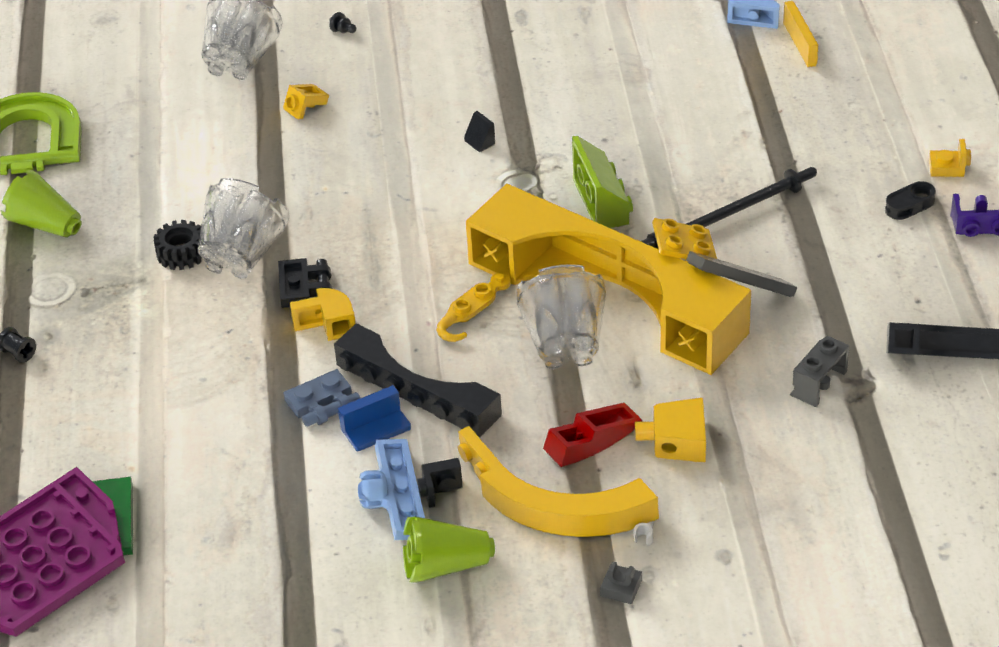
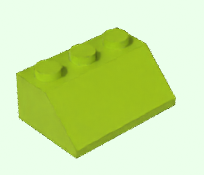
M572 136L573 181L591 219L608 228L629 225V213L633 212L631 197L625 195L622 179H617L614 163L609 162L605 152L579 136Z

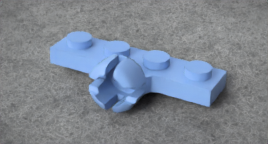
M407 439L376 440L375 452L379 470H368L360 474L359 478L362 481L358 484V496L361 499L359 501L361 506L366 509L386 508L389 513L394 540H407L409 535H403L407 517L425 518Z

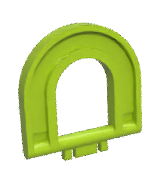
M41 92L20 93L0 99V133L7 126L22 120H40L51 126L50 150L48 152L0 156V175H7L8 169L11 170V174L25 173L24 171L34 170L35 166L38 172L44 171L45 165L80 162L82 129L78 111L73 104L60 96Z

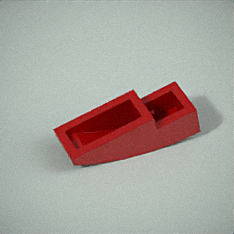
M625 402L576 413L574 423L548 430L543 449L560 467L567 466L589 458L614 445L635 430V422H642L643 420Z

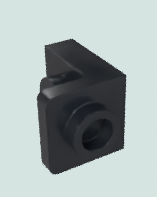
M459 458L421 465L422 478L417 479L420 497H426L429 508L435 507L434 493L463 488Z

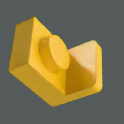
M314 84L289 85L283 109L296 119H303L306 107L314 108L315 105H327L329 95Z
M959 139L958 151L930 150L929 153L931 177H964L965 167L971 165V149H966L965 139Z

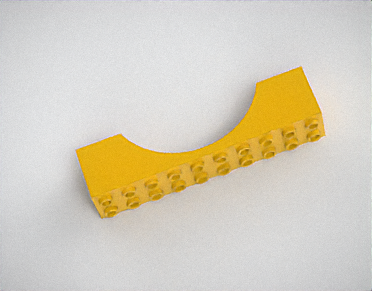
M506 183L466 220L468 261L470 265L492 275L506 273L510 276L511 284L513 285L538 277L561 274L585 275L616 283L639 296L654 312L661 327V353L709 375H712L750 333L751 289L721 276L702 271L680 258L661 255L657 248Z

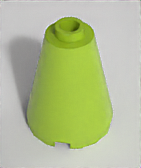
M26 170L24 172L27 175L23 178L17 176L12 181L2 200V204L6 205L5 212L1 210V215L5 219L65 238L75 235L80 230L82 225L80 213L37 172Z
M416 516L407 517L405 521L403 535H409L407 545H403V562L407 579L410 578V583H417L488 564L490 557H494L495 542L493 538H489L487 531Z

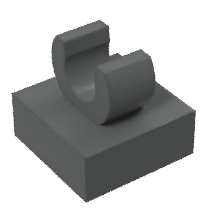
M612 562L600 587V596L632 604L642 582V571L635 570L633 566L626 568L618 566L617 562Z

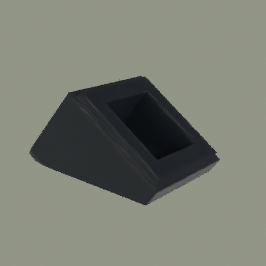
M474 112L465 133L464 141L478 152H482L495 145L494 123L480 112Z

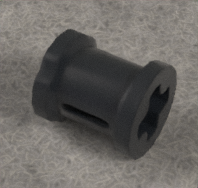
M7 327L0 333V351L13 354L15 359L21 363L29 361L35 354L37 344L31 337L21 336L13 327Z

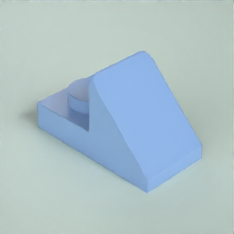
M728 0L727 23L778 29L780 5L775 0Z

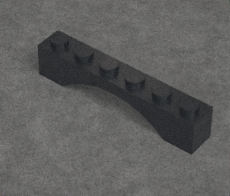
M889 322L887 326L886 353L999 359V329Z
M357 323L334 343L336 365L344 371H349L363 378L366 382L373 383L383 389L394 385L399 392L400 398L434 414L439 419H444L458 426L460 429L470 426L478 437H481L502 416L500 393L477 382H444L413 373L400 365L388 353L382 343L380 334Z

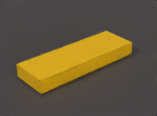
M793 0L784 2L783 24L807 67L816 66L818 43Z

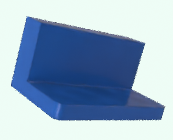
M394 385L338 408L341 430L356 451L376 445V440L390 439L411 430V423L400 409L399 392Z

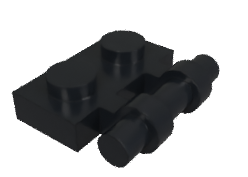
M307 258L278 261L282 308L290 307V302L317 297L316 289H333L329 283L331 269L328 266L327 260L319 259L316 261V265H307ZM315 279L317 282L309 283V280Z

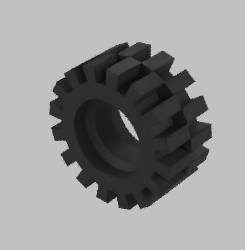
M175 220L172 221L171 226L166 223L163 225V229L159 228L157 234H154L153 241L158 262L162 263V266L165 268L169 265L171 270H175L176 266H179V270H184V266L188 265L190 269L194 267V262L200 264L202 262L201 258L205 259L207 245L204 230L199 224L195 225L193 221L187 224L186 220H181V223L177 224Z

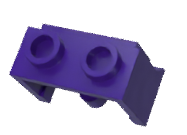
M953 194L950 216L953 220L955 234L968 237L978 234H995L999 236V210H987L988 202L986 196L979 195L975 198L974 210L961 211L959 194Z

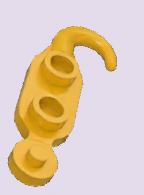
M496 273L492 275L489 283L476 284L452 302L445 316L437 323L436 331L438 336L448 342H457L466 338V332L450 334L447 332V329L455 323L469 321L493 303L497 291L509 288L511 284L510 276L506 273Z

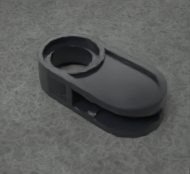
M924 181L914 182L887 196L885 213L892 219L903 220L933 206L936 189L932 184ZM923 193V194H927L928 196H927V197H919V196H916L915 194Z

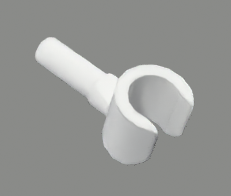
M655 521L637 524L633 529L634 542L637 543L640 535H647L646 544L650 546L653 543V525Z

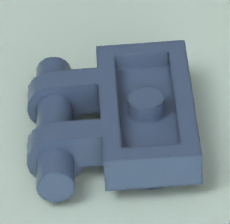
M338 369L283 392L285 402L298 419L302 417L306 427L315 423L321 425L327 422L329 417L339 413V407L360 399V395L357 392L352 394L350 384Z

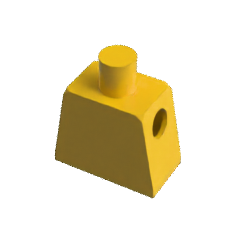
M703 398L656 404L653 406L652 422H635V441L654 440V451L657 458L706 462Z

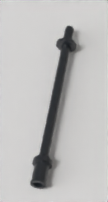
M809 167L798 173L788 169L784 172L783 180L686 224H698L707 227L787 189L797 193L802 189L801 183L817 175V169ZM655 232L648 234L647 238L641 241L659 249Z

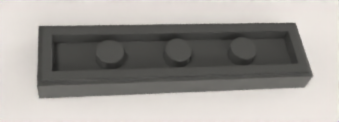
M690 251L686 259L689 264L702 271L785 296L794 297L797 290L796 286L781 278Z

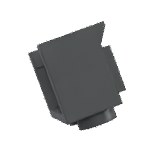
M829 336L819 340L794 368L792 384L794 390L790 393V396L817 407L820 401V389L827 390L830 388L828 372L831 369L843 375L847 372L849 345Z

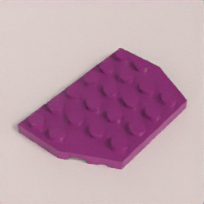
M78 467L70 470L0 516V632L17 637L125 563L113 501Z

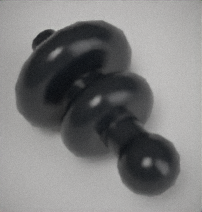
M342 12L335 13L329 19V27L333 32H356V26L351 24L350 19Z

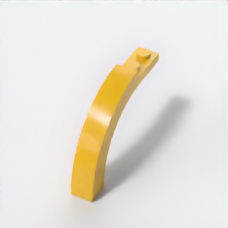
M470 426L458 431L460 445L457 446L458 452L464 462L469 461L474 467V471L481 482L482 496L499 512L515 522L532 529L556 535L593 537L634 529L639 523H648L659 519L658 497L641 478L614 489L595 493L570 494L545 490L526 483L509 472Z

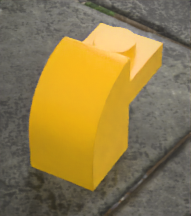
M331 288L316 289L317 297L290 302L292 323L295 331L324 326L327 339L331 341L340 339L356 324L351 301L341 291Z

